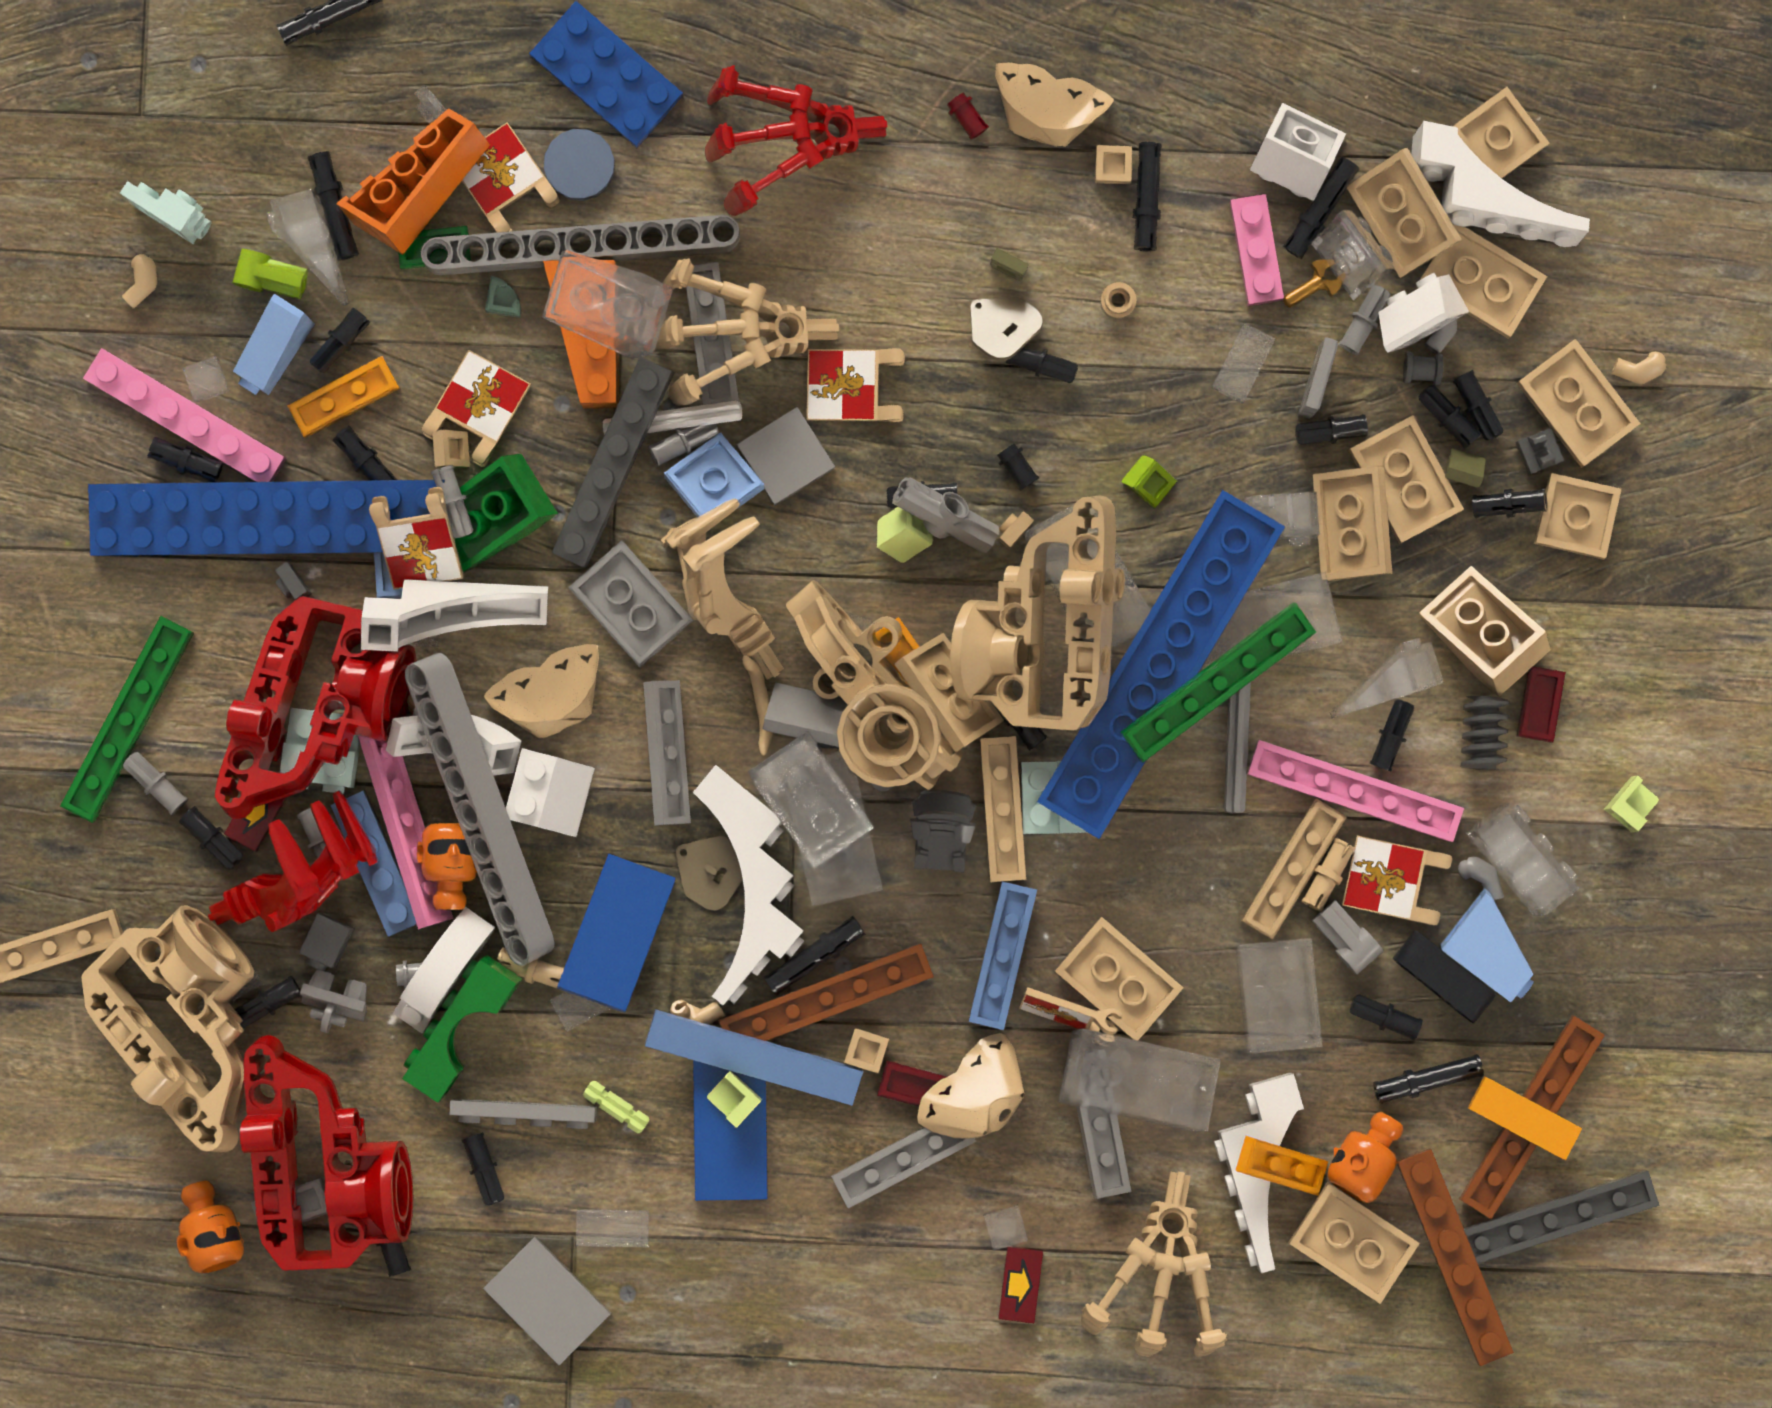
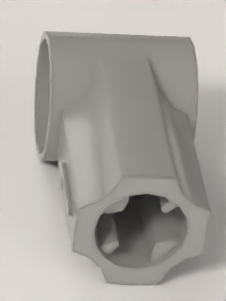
M1336 900L1325 907L1323 912L1317 914L1312 920L1321 933L1337 949L1335 952L1355 975H1358L1384 952L1371 934L1363 927L1360 928Z

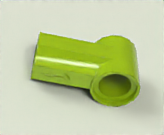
M241 249L232 284L255 292L266 290L301 300L307 285L308 269L272 260L271 256L261 252Z

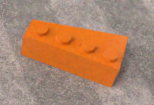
M449 108L413 138L414 144L401 153L396 152L389 158L390 164L375 177L370 174L360 183L362 188L350 198L345 196L336 203L355 226L402 255L490 146L473 122Z
M615 260L543 261L580 404L583 409L617 408L619 404L618 267Z

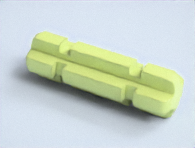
M597 1081L590 1082L583 1093L584 1098L593 1104L596 1102L600 1104L599 1108L621 1123L624 1121L628 1123L627 1127L634 1132L641 1133L649 1122L647 1115L639 1110L637 1112L634 1111V1106L613 1092L605 1091L606 1087Z

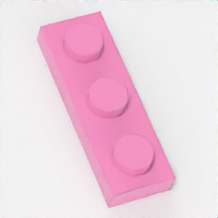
M1266 194L1230 200L1247 306L1283 301L1284 295Z

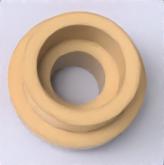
M1112 283L1104 289L1101 295L1102 309L1113 318L1127 317L1136 306V294L1125 283ZM1121 295L1125 299V304L1121 307L1114 306L1112 297Z

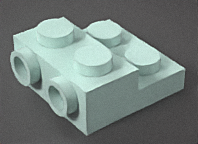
M127 181L120 192L135 208L191 244H194L197 238L202 239L211 227L212 222L201 213L203 207L196 203L197 201L181 190L174 194L165 188L161 196H159V193L142 182L136 187Z
M291 708L286 743L283 744L280 773L291 771L297 763L300 751L304 752L312 729L310 721L314 710ZM331 713L329 719H339L343 714ZM358 735L353 737L347 758L342 757L338 765L324 762L311 783L323 784L322 791L332 793L340 790L344 794L345 787L354 788L360 750Z
M1061 761L1021 762L1023 834L1088 833L1037 802Z

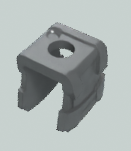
M947 790L920 792L917 799L912 801L914 816L917 817L910 819L913 839H916L914 869L953 870L964 873L966 843H970L976 826L975 823L970 822L972 821L976 805L972 804L969 795Z

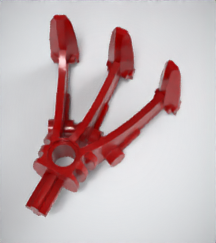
M735 65L722 69L707 98L708 105H712L723 97L738 95L763 101L792 112V115L789 116L790 121L765 125L764 129L733 134L732 126H727V122L718 125L719 128L715 129V132L707 142L705 157L708 162H714L724 155L732 153V150L736 149L735 146L783 139H793L798 144L796 147L797 154L779 164L777 170L755 184L750 185L748 180L744 182L743 179L734 184L724 199V208L732 216L745 213L756 206V201L759 199L756 193L781 177L786 178L805 165L808 169H811L824 159L831 158L832 155L841 156L844 153H853L858 147V139L886 137L887 135L886 128L888 126L884 116L855 118L853 106L846 105L842 108L840 105H831L828 107L825 103L811 100L813 89L802 84H797L795 90L773 85L765 87L738 81L739 73L736 71ZM828 124H833L838 128L840 132L839 138L831 135L828 130Z
M339 790L332 794L347 832L345 839L321 801L318 800L310 804L312 814L326 846L319 858L309 866L303 852L286 825L280 819L269 823V834L284 873H263L223 893L224 900L209 906L211 912L208 914L209 920H215L217 925H221L233 919L240 925L260 916L265 920L267 928L271 932H275L319 909L322 903L339 886L338 883L341 879L345 880L359 873L358 861L368 862L369 866L379 862L375 845L369 840L342 792Z

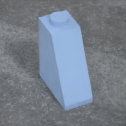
M273 294L233 370L241 378L238 384L254 395H257L259 390L269 395L315 323L304 312L276 294Z
M1484 888L1440 946L1443 952L1509 1002H1512L1516 996L1521 999L1529 991L1534 982L1530 979L1533 976V972L1491 893Z

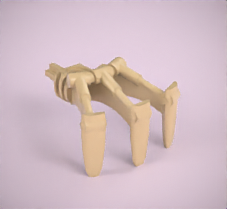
M690 258L678 260L676 266L666 276L662 284L663 293L675 288L682 289V287L690 286L724 298L744 309V312L740 313V319L715 321L714 324L683 326L682 319H678L677 315L669 316V319L665 320L655 333V347L658 350L679 346L680 342H684V337L742 335V339L746 341L744 346L746 351L724 362L722 367L697 380L693 374L688 376L686 373L680 376L669 389V397L672 403L677 406L696 402L700 399L699 395L703 394L700 389L701 387L726 374L732 375L752 364L756 369L770 362V357L778 358L781 354L804 353L808 348V340L838 339L839 324H837L836 319H807L804 306L794 308L793 305H783L781 307L778 302H770L763 299L767 289L756 283H750L749 287L746 288L727 281L721 283L692 273L694 265L691 264ZM759 317H761L766 322H759ZM780 322H784L790 327V338H786L780 333ZM760 336L765 337L769 344L764 346Z
M735 498L722 503L699 517L695 516L677 528L670 529L660 542L664 549L670 546L678 551L684 578L682 585L689 616L693 620H698L709 634L727 635L742 656H751L759 664L765 679L768 680L771 677L775 678L778 676L779 672L784 669L769 646L775 637L754 607L746 605L733 596L724 573L725 552L752 533L760 523L753 516L734 524L706 540V532L740 506V503Z
M1179 1171L1177 1173H1169L1165 1202L1156 1201L1151 1204V1214L1146 1219L1147 1227L1142 1229L1141 1236L1145 1241L1142 1242L1138 1238H1134L1125 1251L1129 1257L1115 1275V1282L1099 1305L1092 1302L1090 1305L1087 1303L1083 1308L1081 1325L1089 1333L1097 1335L1108 1326L1111 1321L1109 1319L1111 1314L1106 1309L1122 1286L1129 1283L1142 1264L1145 1267L1147 1265L1152 1266L1153 1270L1158 1271L1153 1295L1154 1303L1148 1329H1142L1141 1333L1138 1332L1134 1345L1135 1353L1151 1357L1161 1351L1163 1347H1166L1167 1338H1164L1165 1333L1158 1332L1164 1300H1168L1173 1274L1179 1275V1272H1184L1185 1276L1189 1275L1201 1326V1333H1198V1338H1196L1193 1354L1196 1357H1202L1211 1354L1220 1347H1224V1342L1227 1341V1334L1225 1332L1222 1333L1220 1328L1213 1330L1208 1304L1210 1294L1205 1271L1211 1270L1210 1259L1207 1252L1197 1254L1195 1248L1198 1239L1193 1235L1197 1230V1223L1194 1220L1197 1218L1198 1212L1194 1208L1186 1207L1191 1176ZM1167 1219L1174 1220L1179 1225L1180 1232L1176 1234L1168 1233L1163 1228L1162 1221ZM1155 1240L1163 1245L1162 1253L1150 1248ZM1177 1244L1182 1257L1173 1256L1174 1246Z

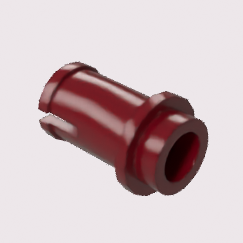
M963 92L947 104L950 109L948 114L956 117L970 140H973L985 132L989 126L972 105V97H967Z

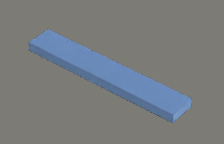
M656 1009L645 1041V1046L851 1106H853L863 1074L861 1068Z

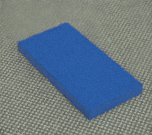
M608 854L557 989L626 1013L676 878Z
M693 1060L695 1201L768 1199L766 1081L733 1072L762 1099L736 1128L726 1119L727 1116L707 1098V1095L730 1070Z

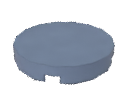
M572 129L561 133L550 143L544 156V171L548 182L557 193L570 200L585 201L599 196L614 176L615 160L609 144L600 135L587 129Z

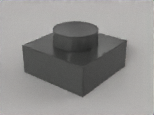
M285 562L275 569L280 577L275 582L287 599L293 596L296 600L301 596L309 597L312 595L293 565Z

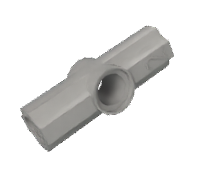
M905 477L899 483L893 495L892 504L923 520L925 528L937 538H946L950 535L981 553H987L993 547L999 535V526L970 511L967 502L957 493L946 492L941 495L913 478Z

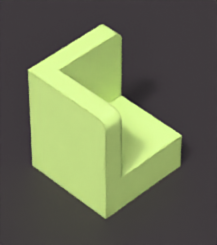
M899 507L878 520L877 548L901 563L911 559L933 543V535L925 528L923 520Z
M1638 775L1631 776L1604 808L1606 812L1630 832H1638L1648 821L1645 817L1659 801L1657 796L1641 784L1643 779Z
M729 1071L707 1095L708 1100L727 1116L726 1119L736 1128L762 1101L732 1071Z

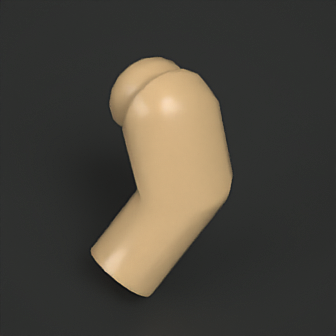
M145 254L136 255L132 259L131 267L134 269L135 284L122 295L123 299L133 309L152 293L157 286L156 265L153 259Z
M1657 351L1649 353L1646 359L1637 364L1617 358L1611 374L1636 384H1645L1662 375L1666 369V359L1662 353Z
M677 1000L670 1007V1013L708 1025L725 1017L718 1001L700 1009L688 1004L684 1000Z

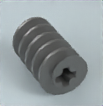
M1466 696L1473 699L1474 702L1465 704L1463 710L1473 714V716L1463 719V724L1473 730L1463 733L1462 739L1471 742L1472 745L1463 747L1461 753L1470 756L1471 759L1461 762L1460 767L1478 770H1499L1496 768V765L1507 762V758L1497 754V751L1507 748L1508 744L1498 740V736L1507 734L1508 729L1499 726L1498 722L1509 719V715L1499 711V708L1509 705L1510 701L1492 696Z

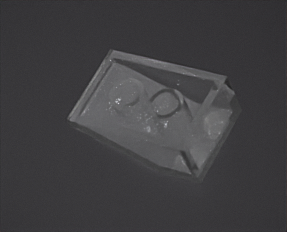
M312 189L270 200L272 211L267 212V217L272 232L276 233L279 240L283 239L343 306L350 304L323 207L317 195Z
M1343 210L1335 216L1311 244L1321 258L1328 262L1330 270L1336 278L1338 277L1341 280L1342 286L1354 301L1371 289L1372 286L1385 279L1395 269V266L1392 264L1393 259L1389 251L1384 246H1379L1372 237L1369 224L1362 217H1358L1353 210Z
M564 250L558 263L542 318L628 358L636 359L654 354L673 287L644 273Z
M1420 638L1395 646V653L1384 659L1330 711L1331 719L1443 684L1444 681L1432 643L1421 644Z
M806 731L748 771L757 790L814 868L874 828L872 822L809 731Z

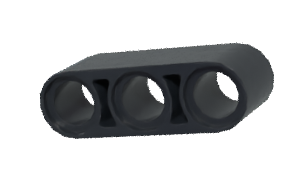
M1414 930L1392 958L1398 965L1473 1024L1496 997V994L1416 930Z

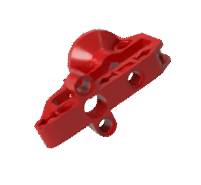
M301 596L274 618L264 639L244 701L235 699L227 714L226 728L231 735V739L215 788L216 801L224 812L233 819H242L251 814L254 807L304 791L311 784L324 762L338 765L342 757L347 758L354 735L388 742L393 718L406 717L409 710L407 699L410 691L405 679V670L408 665L417 662L415 648L407 644L398 648V651L363 650L357 654L351 653L356 645L361 644V618L363 610ZM326 621L343 625L331 659V663L335 668L334 680L332 684L323 683L310 721L312 729L304 752L300 751L297 763L291 771L286 773L269 771L271 762H277L283 751L285 734H287L284 723L318 623ZM335 710H345L339 719H329L331 713ZM254 759L250 768L239 770V766L244 760Z
M265 1035L258 1038L244 1054V1088L247 1116L241 1122L240 1144L244 1153H251L256 1218L262 1245L282 1270L288 1271L348 1268L370 1244L403 1243L407 1241L412 1225L414 1195L411 1161L404 1142H366L364 1118H360L357 1108L342 1107L335 1084L328 1074L285 1051L282 1042L275 1036ZM261 1049H263L264 1055H270V1059L267 1062L265 1056L258 1053ZM261 1084L271 1086L275 1097L269 1098L261 1092ZM292 1088L309 1089L316 1095L318 1100L325 1174V1204L329 1218L331 1250L307 1251L304 1248L301 1205L297 1206L295 1188L298 1171L294 1137L299 1131L296 1130L298 1121L296 1101L291 1100L290 1089ZM338 1152L348 1153L353 1159V1165L342 1163L338 1157ZM272 1156L273 1161H269L268 1158ZM275 1162H276V1163H280V1165L278 1166L277 1169H276V1164H275ZM353 1223L359 1229V1235L349 1234L344 1224ZM279 1225V1231H275L274 1229Z

